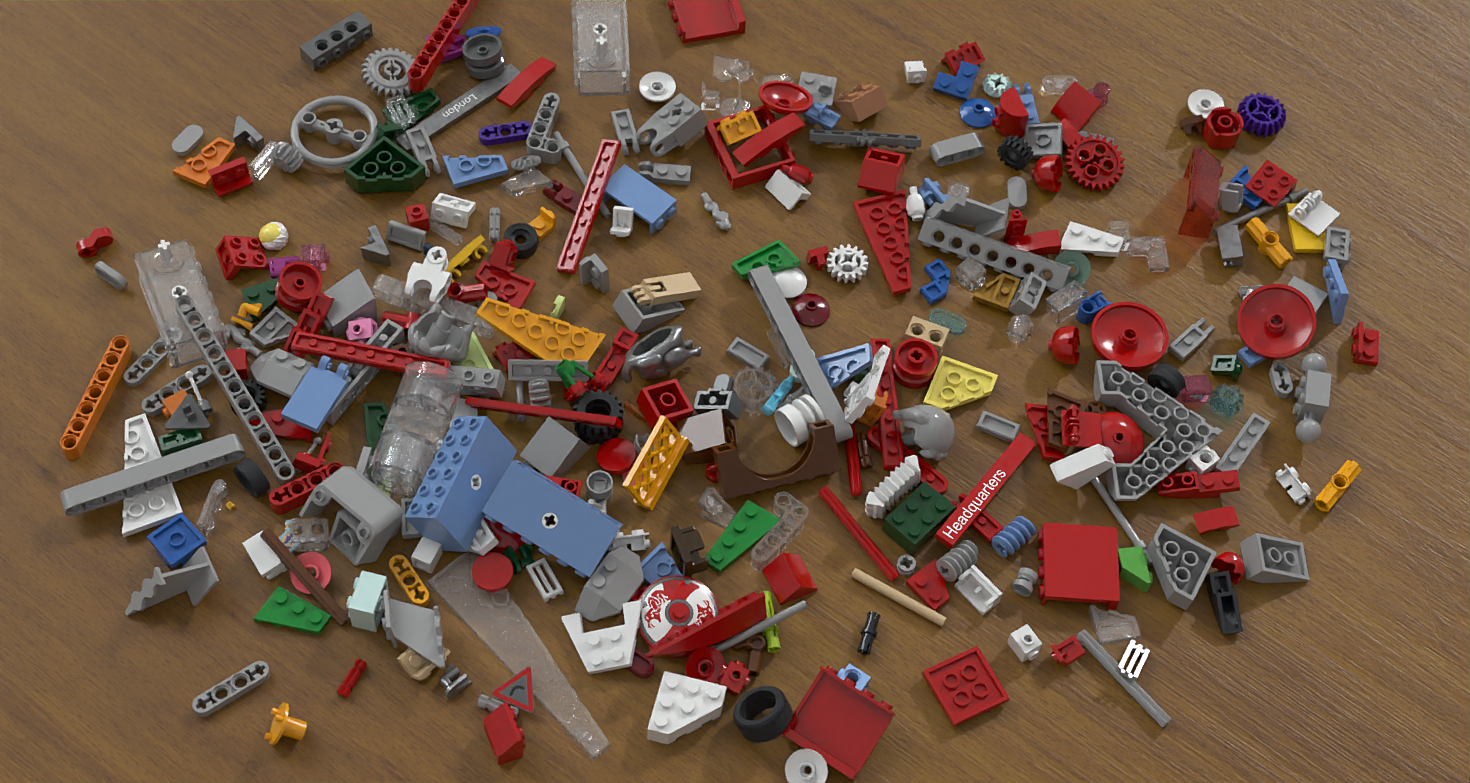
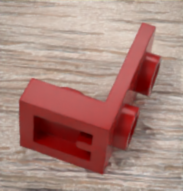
M327 432L317 458H314L309 453L298 451L292 463L293 467L307 473L323 467L326 461L323 458L324 452L328 453L332 445V441L329 440L331 433Z

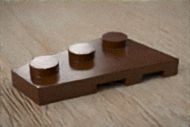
M1050 388L1047 391V446L1067 453L1069 446H1062L1061 410H1067L1070 405H1076L1079 411L1083 412L1086 402Z

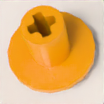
M283 702L278 709L272 708L271 714L275 716L270 733L266 732L264 739L269 740V744L272 745L279 741L281 735L301 740L305 734L307 722L289 717L288 703Z

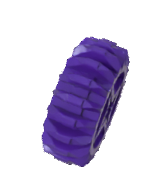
M1259 92L1256 95L1251 93L1249 96H1245L1237 109V112L1243 118L1244 131L1249 130L1250 135L1254 133L1257 137L1262 135L1264 138L1267 135L1272 137L1274 133L1277 134L1283 128L1287 116L1286 109L1283 107L1284 104L1279 103V99H1273V95L1269 97L1266 93L1261 95Z

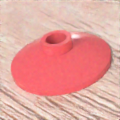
M306 552L299 555L297 559L309 572L313 569L316 570L314 578L325 589L332 576V568L328 559L317 552ZM290 571L293 585L299 591L311 594Z

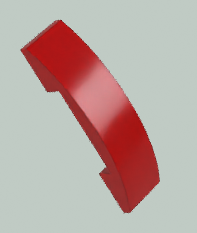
M621 327L612 341V347L597 369L599 372L605 371L603 376L605 382L600 388L596 387L594 392L602 390L605 393L612 386L623 369L627 351L637 343L639 334ZM586 385L584 387L586 392L589 393L592 386Z

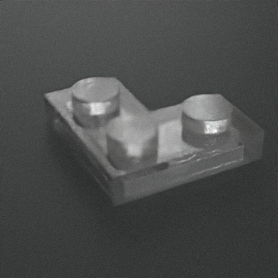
M1164 236L1127 237L1128 256H1147L1150 272L1169 271L1170 266Z

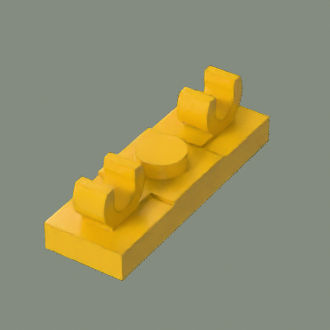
M479 235L454 256L448 262L446 272L452 273L458 278L461 276V272L458 269H454L457 265L462 267L470 260L468 256L471 253L475 260L480 259L481 256L478 254V250L483 254L488 251L484 245H480L485 240L483 236Z

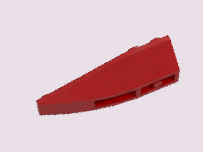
M753 591L719 609L720 614L714 616L712 613L702 618V624L697 626L696 623H693L684 628L685 633L679 635L676 632L667 637L668 642L663 645L661 642L650 646V652L644 654L645 657H667L689 653L728 639L767 618L764 592L756 594Z

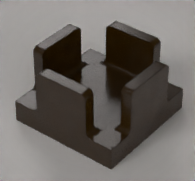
M679 525L672 527L670 531V549L680 573L683 576L692 578L693 574L706 571L708 569L707 557L701 559L699 550L705 547L699 531L695 530L694 526L681 530Z

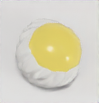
M270 222L260 229V242L269 251L281 250L286 245V242H288L287 229L279 222Z

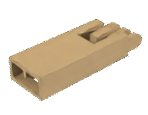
M687 272L643 279L640 285L632 286L630 291L634 294L635 299H638L639 305L649 304L652 306L695 299L701 292V288L692 274Z

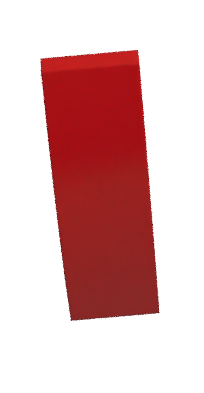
M1059 230L1032 233L1003 242L1038 256L1059 254L1062 246ZM1013 257L1007 258V261H1016Z

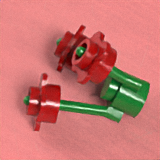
M566 358L555 367L556 373L561 377L566 386L562 391V396L566 402L575 401L580 396H583V393L586 391L584 388L586 385H591L590 390L594 391L596 387L600 388L605 382L603 377L604 370L601 372L595 370L591 374L573 359L569 362ZM575 368L589 377L587 383L583 384L581 380L575 383L572 379V376L576 373Z

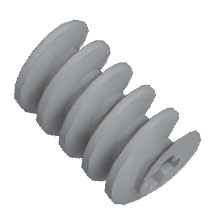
M962 541L936 562L938 572L947 581H955L957 577H960L962 573L977 563L979 553L977 546L971 541Z

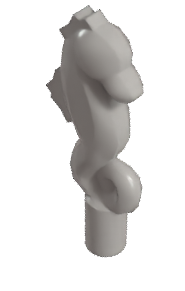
M702 193L701 198L705 203L704 208L708 212L712 211V216L716 220L715 225L722 230H730L731 224L728 219V213L720 212L718 204L712 202L708 193Z
M233 324L225 325L223 333L226 335V339H229L231 335L236 343L241 344L240 349H245L246 352H250L257 358L263 354L261 350L255 347V343L251 339L244 338L246 337L245 329L237 328Z

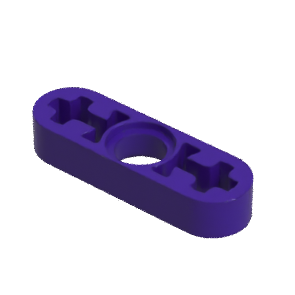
M527 121L483 127L479 130V141L481 144L489 146L527 140L532 125ZM502 131H509L511 134L503 136L500 133Z

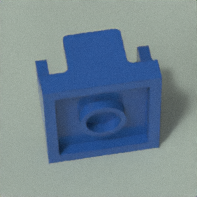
M182 512L147 536L148 541L155 548L157 556L168 568H174L179 564L183 567L200 547L207 545V540Z

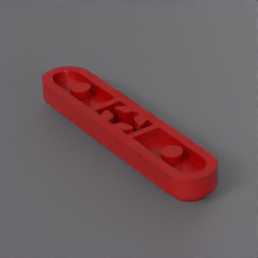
M873 426L868 430V443L882 454L879 426ZM902 443L904 459L911 455H916L918 458L919 469L921 470L919 484L921 485L926 481L941 495H944L948 489V480Z

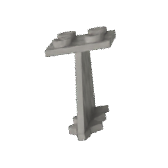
M963 190L957 198L951 195L943 204L935 202L930 209L925 211L923 219L930 216L947 223L976 226L975 233L990 237L1006 229L1009 199L1005 198L991 205H986L966 198L967 191Z
M200 547L181 569L162 574L159 567H155L153 578H145L142 590L132 593L131 603L125 611L126 615L143 611L145 608L184 591H187L193 606H197L219 582L205 547Z
M383 590L384 599H380L382 612L385 615L382 618L383 629L386 630L387 640H391L394 648L398 647V640L440 669H445L443 632L438 606H433L434 610L393 600L390 598L388 590Z

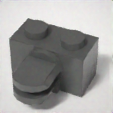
M720 374L716 377L713 388H709L708 391H697L693 409L698 414H703L721 408L730 419L739 420L743 401L733 392L735 382L727 374Z

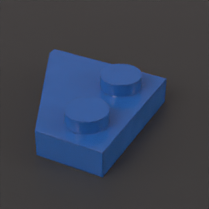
M1244 165L1230 182L1244 184L1243 204L1252 210H1256L1264 200L1245 188L1251 176L1248 173V167Z

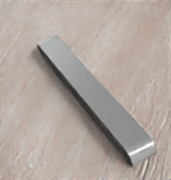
M229 434L63 490L59 497L66 515H78L237 461L245 456V450L239 435Z

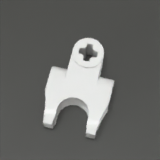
M433 247L428 251L423 264L417 262L412 264L405 286V298L411 299L417 290L428 288L431 290L430 306L435 303L439 304L446 295L452 280V273L446 272L449 263L444 248Z

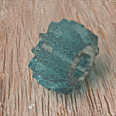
M1224 383L1222 386L1218 385L1211 393L1210 406L1214 407V412L1219 411L1220 416L1226 414L1230 417L1232 414L1236 415L1242 409L1244 395L1240 394V388L1234 389L1233 384L1228 387Z

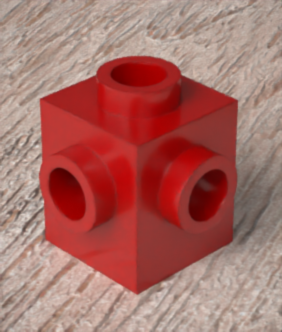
M736 660L734 662L730 661L727 666L723 664L718 674L721 677L718 685L726 686V692L737 696L741 688L745 689L750 681V677H748L750 670L746 669L745 664Z

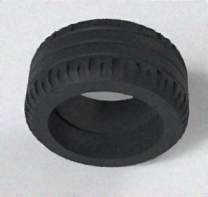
M761 686L747 692L740 698L733 713L734 722L741 734L747 740L756 743L768 742L780 736L788 728L793 717L792 707L786 696L780 689L773 686ZM773 708L765 717L753 721L760 712Z

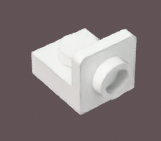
M923 61L904 62L907 83L925 82L927 69L924 68Z

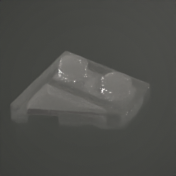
M1090 605L1089 613L1100 645L1140 638L1141 634L1134 616L1122 615L1113 610L1107 612L1096 609L1097 606Z

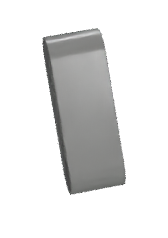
M975 132L939 141L929 147V152L935 164L939 167L980 156L985 151L984 145Z

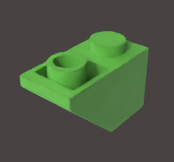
M1142 546L1118 549L1119 577L1140 591L1148 592L1150 585L1153 583V576L1148 571V557L1146 553H1143Z

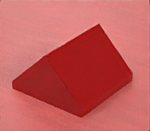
M781 553L762 569L779 605L818 590L802 558L798 554Z

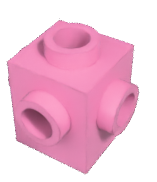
M358 317L354 321H348V328L346 330L348 340L366 344L378 330V323L371 318L367 319L365 317Z

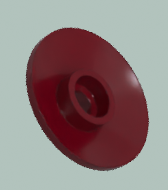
M808 293L794 300L792 313L798 323L808 327H816L827 321L830 315V306L822 296Z

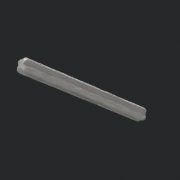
M1086 630L1079 632L1077 638L1084 647L1161 727H1165L1171 721V718L1136 681H1132L1116 671L1119 664Z

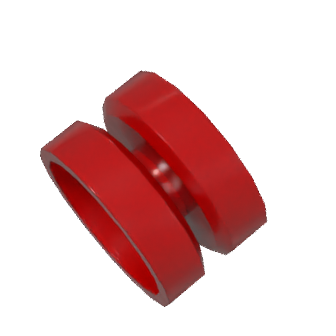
M305 262L289 263L281 270L275 287V298L285 309L292 312H302L304 308L308 307L314 291L321 290L323 284L322 276L311 264Z
M919 338L907 339L900 343L895 351L893 360L895 380L900 385L911 389L923 388L931 383L938 362V354L935 347L930 342Z

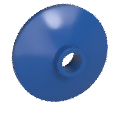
M480 26L467 30L466 36L470 38L483 33L499 36L502 33V29L496 26Z
M980 98L966 100L961 105L959 111L962 121L973 128L988 127L992 124V119L996 117L994 106Z

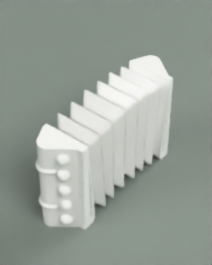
M916 455L905 457V463L901 462L900 468L895 467V472L890 471V477L885 476L884 482H880L879 487H874V492L870 491L865 502V512L868 517L883 519L886 516V509L891 510V506L895 507V502H899V497L904 498V493L908 494V489L912 490L913 486H917L920 483L921 470L919 469Z

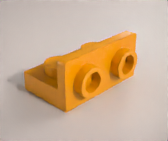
M746 110L736 114V118L730 119V117L720 121V125L716 128L717 132L721 130L728 146L762 131L753 110L748 113Z

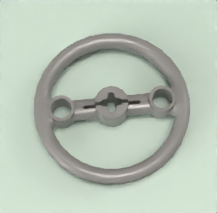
M327 96L308 103L296 114L291 124L290 136L292 145L295 149L299 150L298 152L302 154V158L307 162L321 167L338 168L348 166L377 142L375 128L378 122L373 111L363 102L347 96ZM329 105H345L355 108L369 121L370 134L366 135V132L363 130L352 132L344 129L342 121L337 118L329 119L326 122L318 120L312 112ZM303 128L307 133L318 131L326 134L327 141L334 145L340 144L343 141L352 143L354 149L358 151L341 158L316 156L306 150L300 142L299 129Z

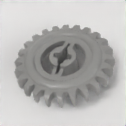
M382 48L381 52L376 50L374 54L371 53L368 58L364 59L361 71L363 82H366L367 88L372 85L371 92L378 89V96L382 92H385V98L391 93L393 100L396 93L399 94L400 99L403 97V92L409 96L411 89L409 88L407 72L415 58L412 59L411 54L406 55V51L399 52L397 48L395 51L392 48H388V51ZM387 63V64L384 66V73H383V77H382V76L380 75L378 69H379L383 64ZM401 66L406 74L402 79L399 80Z

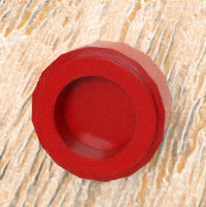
M711 462L706 467L705 476L709 481L718 483L715 463Z

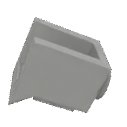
M1223 181L1217 189L1221 193L1220 206H1222V210L1228 213H1237L1243 205L1244 184Z

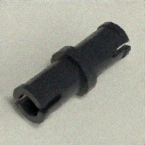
M871 611L867 613L865 626L861 629L860 633L862 637L857 650L858 653L862 655L871 654L873 641L877 638L878 634L876 630L881 617L880 614Z

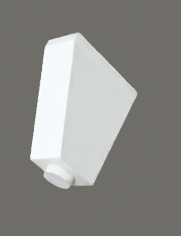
M1096 444L1050 464V467L1058 483L1077 490L1116 464L1113 460L1114 455L1111 449Z

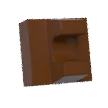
M1203 115L1179 120V125L1183 127L1186 135L1192 134L1191 127L1195 128L1196 133L1202 131Z

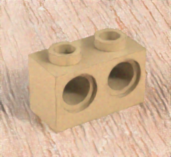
M913 316L905 333L904 340L919 338L928 341L935 347L938 357H940L948 338L949 328Z

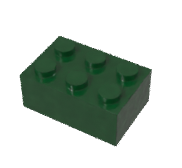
M924 481L884 518L882 531L913 556L938 532L953 514L956 506Z

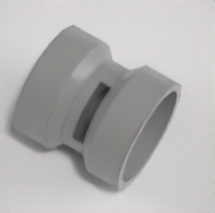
M1020 568L1017 574L1018 579L1014 580L1012 584V590L1021 596H1030L1033 590L1032 586L1038 580V574L1029 568Z

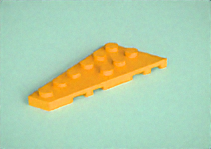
M488 297L475 313L478 318L540 360H564L566 358L568 360H589L606 336V334H598L589 331L587 328H579L552 317L531 313L526 309L521 310L510 306V304Z

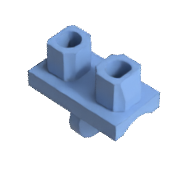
M814 101L812 107L803 113V117L807 118L808 123L812 125L818 124L822 126L823 130H832L841 119V115L828 109V104L823 103L820 105Z
M929 178L923 180V185L917 191L922 196L924 205L928 204L930 207L935 202L943 204L949 197L948 194L940 192L941 187L937 181L932 182Z

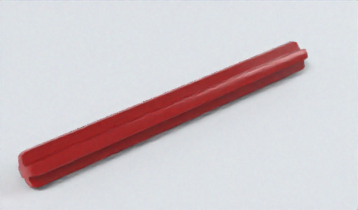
M824 486L819 490L820 497L888 580L893 582L898 579L899 572L829 487Z

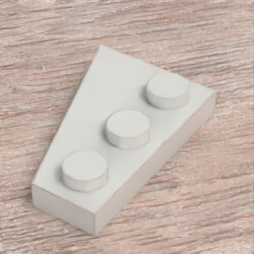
M1070 221L1061 241L1062 246L1059 254L1064 251L1075 250L1081 253H1093L1095 256L1118 257L1124 243V238Z

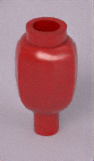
M782 164L780 167V171L785 172L789 179L800 184H811L814 179V174L811 173L810 169L802 165L791 164L788 166Z

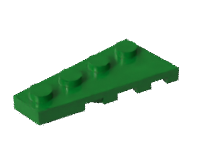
M747 500L705 556L708 559V567L719 574L738 560L740 555L745 551H749L754 547L755 543L761 538L764 539L775 527L780 526L782 520Z

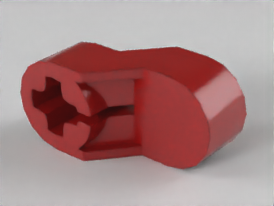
M107 227L97 228L93 230L89 238L79 240L76 243L79 257H94L100 248L112 244V232Z

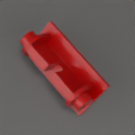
M1018 209L1011 212V219L1008 221L1003 242L1024 236L1028 218H1023L1022 213Z

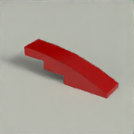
M543 56L519 73L497 96L496 100L512 109L532 96L533 89L544 83L545 77L556 70L557 64Z
M793 112L754 135L732 153L746 168L756 158L760 157L762 159L774 148L778 150L806 125Z
M318 290L314 291L308 307L302 311L297 326L292 327L283 351L304 359L305 353L291 350L296 332L301 331L318 335L335 298Z

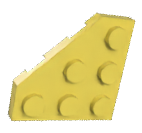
M942 355L923 405H932L947 411L991 395L998 375Z

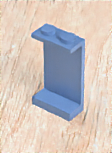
M625 164L609 178L602 198L606 202L612 197L623 206L634 208L633 213L649 223V233L651 234L657 229L660 230L664 223L677 212V200Z

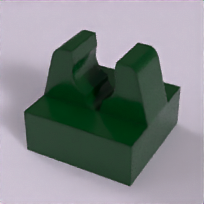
M385 121L384 126L377 123L375 128L377 133L376 140L378 141L385 136L392 142L396 141L395 139L400 127L397 123L392 124L390 121Z

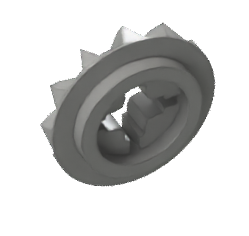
M538 155L519 157L511 162V166L516 170L531 169L538 166L541 158Z

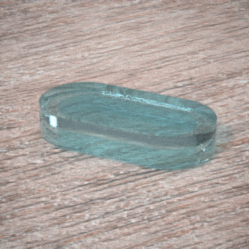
M941 308L933 309L929 314V322L949 328L950 334L961 335L965 332L967 323L963 317Z

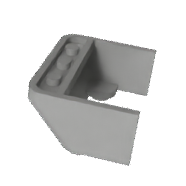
M351 466L341 467L313 489L299 515L301 517L321 515L332 498L335 499L361 521L357 527L356 535L359 541L364 544V547L355 563L376 562L402 518V509Z

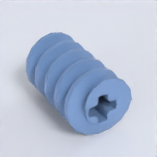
M1017 516L1008 526L998 532L997 536L992 538L991 544L1000 556L1007 558V554L1013 555L1015 550H1019L1020 545H1024L1026 540L1031 539V535H1036L1037 531L1028 519Z

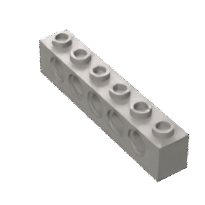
M387 319L366 344L391 349V346L405 342L404 328ZM349 362L347 370L350 373L345 379L348 386L329 414L326 422L334 425L381 368Z

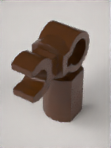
M761 635L749 637L739 644L732 646L733 651H741L743 649L750 651L746 669L750 670L748 676L758 677L760 675L763 653L766 650L765 639Z

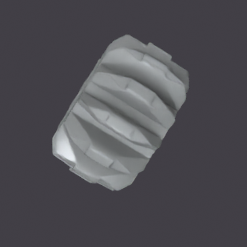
M280 141L272 148L269 154L274 165L289 173L299 169L303 162L302 154L298 152L299 150L287 142Z
M539 378L530 381L528 386L531 405L551 408V396L547 379Z

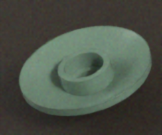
M1075 250L1064 251L1054 260L1066 266L1075 267L1074 273L1069 272L1064 287L1077 288L1088 280L1091 266L1087 257L1081 252Z

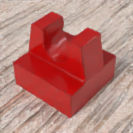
M827 246L808 250L806 256L808 265L814 263L817 271L823 270L824 265H826V259L829 254Z

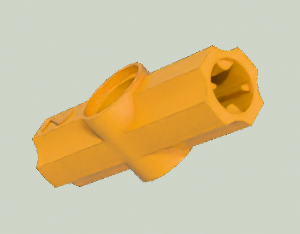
M1255 217L1245 225L1244 228L1259 244L1258 250L1262 254L1268 255L1278 268L1283 269L1292 262L1293 257L1279 242L1278 234L1274 231H1269L1259 218Z
M1347 460L1314 500L1316 508L1322 512H1329L1362 471L1358 463L1354 460Z

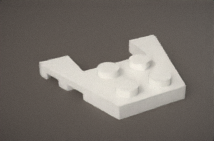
M883 345L874 355L872 369L860 384L852 381L843 393L847 397L844 399V404L848 406L844 409L845 420L851 424L857 418H861L865 408L871 406L875 400V392L890 352V348Z
M641 600L623 603L625 625L584 633L582 615L580 613L561 616L590 675L632 665L637 628H639V618L643 608Z

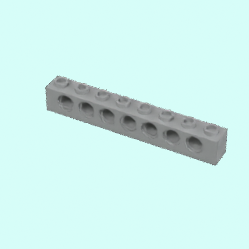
M930 216L925 218L918 240L922 241L921 244L932 247L934 245L940 247L939 250L942 252L957 253V257L968 260L970 258L976 260L975 263L978 265L986 266L987 264L993 266V270L1001 273L1007 271L1011 273V276L1019 279L1025 278L1029 274L1025 270V264L1030 263L1035 269L1033 273L1047 282V289L1053 292L1064 289L1071 267ZM937 231L943 232L944 240L941 241L936 238L935 234ZM954 238H960L962 240L961 247H957L954 245ZM971 245H979L980 253H974L971 250ZM989 251H996L998 253V259H991L989 257ZM1008 257L1015 258V266L1008 265ZM1043 271H1051L1053 277L1051 279L1044 278Z

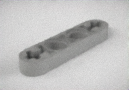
M171 328L166 331L125 371V383L131 387L140 385L184 341L183 332L178 328ZM178 334V339L173 338L171 340V335L175 336ZM160 347L167 349L164 354H157L156 350ZM145 361L153 362L149 368L142 367V364ZM137 374V379L133 378L130 380V375L135 376Z
M205 364L197 365L189 370L193 372L198 389L208 384L212 379V372L209 366ZM185 374L143 400L142 409L146 416L155 417L162 413L164 408L163 396L169 392L177 393L183 389L180 387L183 382H190ZM192 385L184 389L187 394L194 392ZM149 405H152V406H155V408H154V409H152V408H150V407L148 408V406H149Z
M263 661L254 662L197 696L192 702L195 714L199 717L209 716L267 681L270 677L268 664ZM257 669H260L261 671L263 670L264 674H263V675H260L259 673L256 672V670H257ZM248 674L253 677V681L250 680ZM239 679L247 681V684L242 688L235 686L236 681ZM226 690L228 695L224 699H218L216 697L217 692ZM212 696L215 704H212L209 697ZM203 702L207 708L202 709L199 704Z

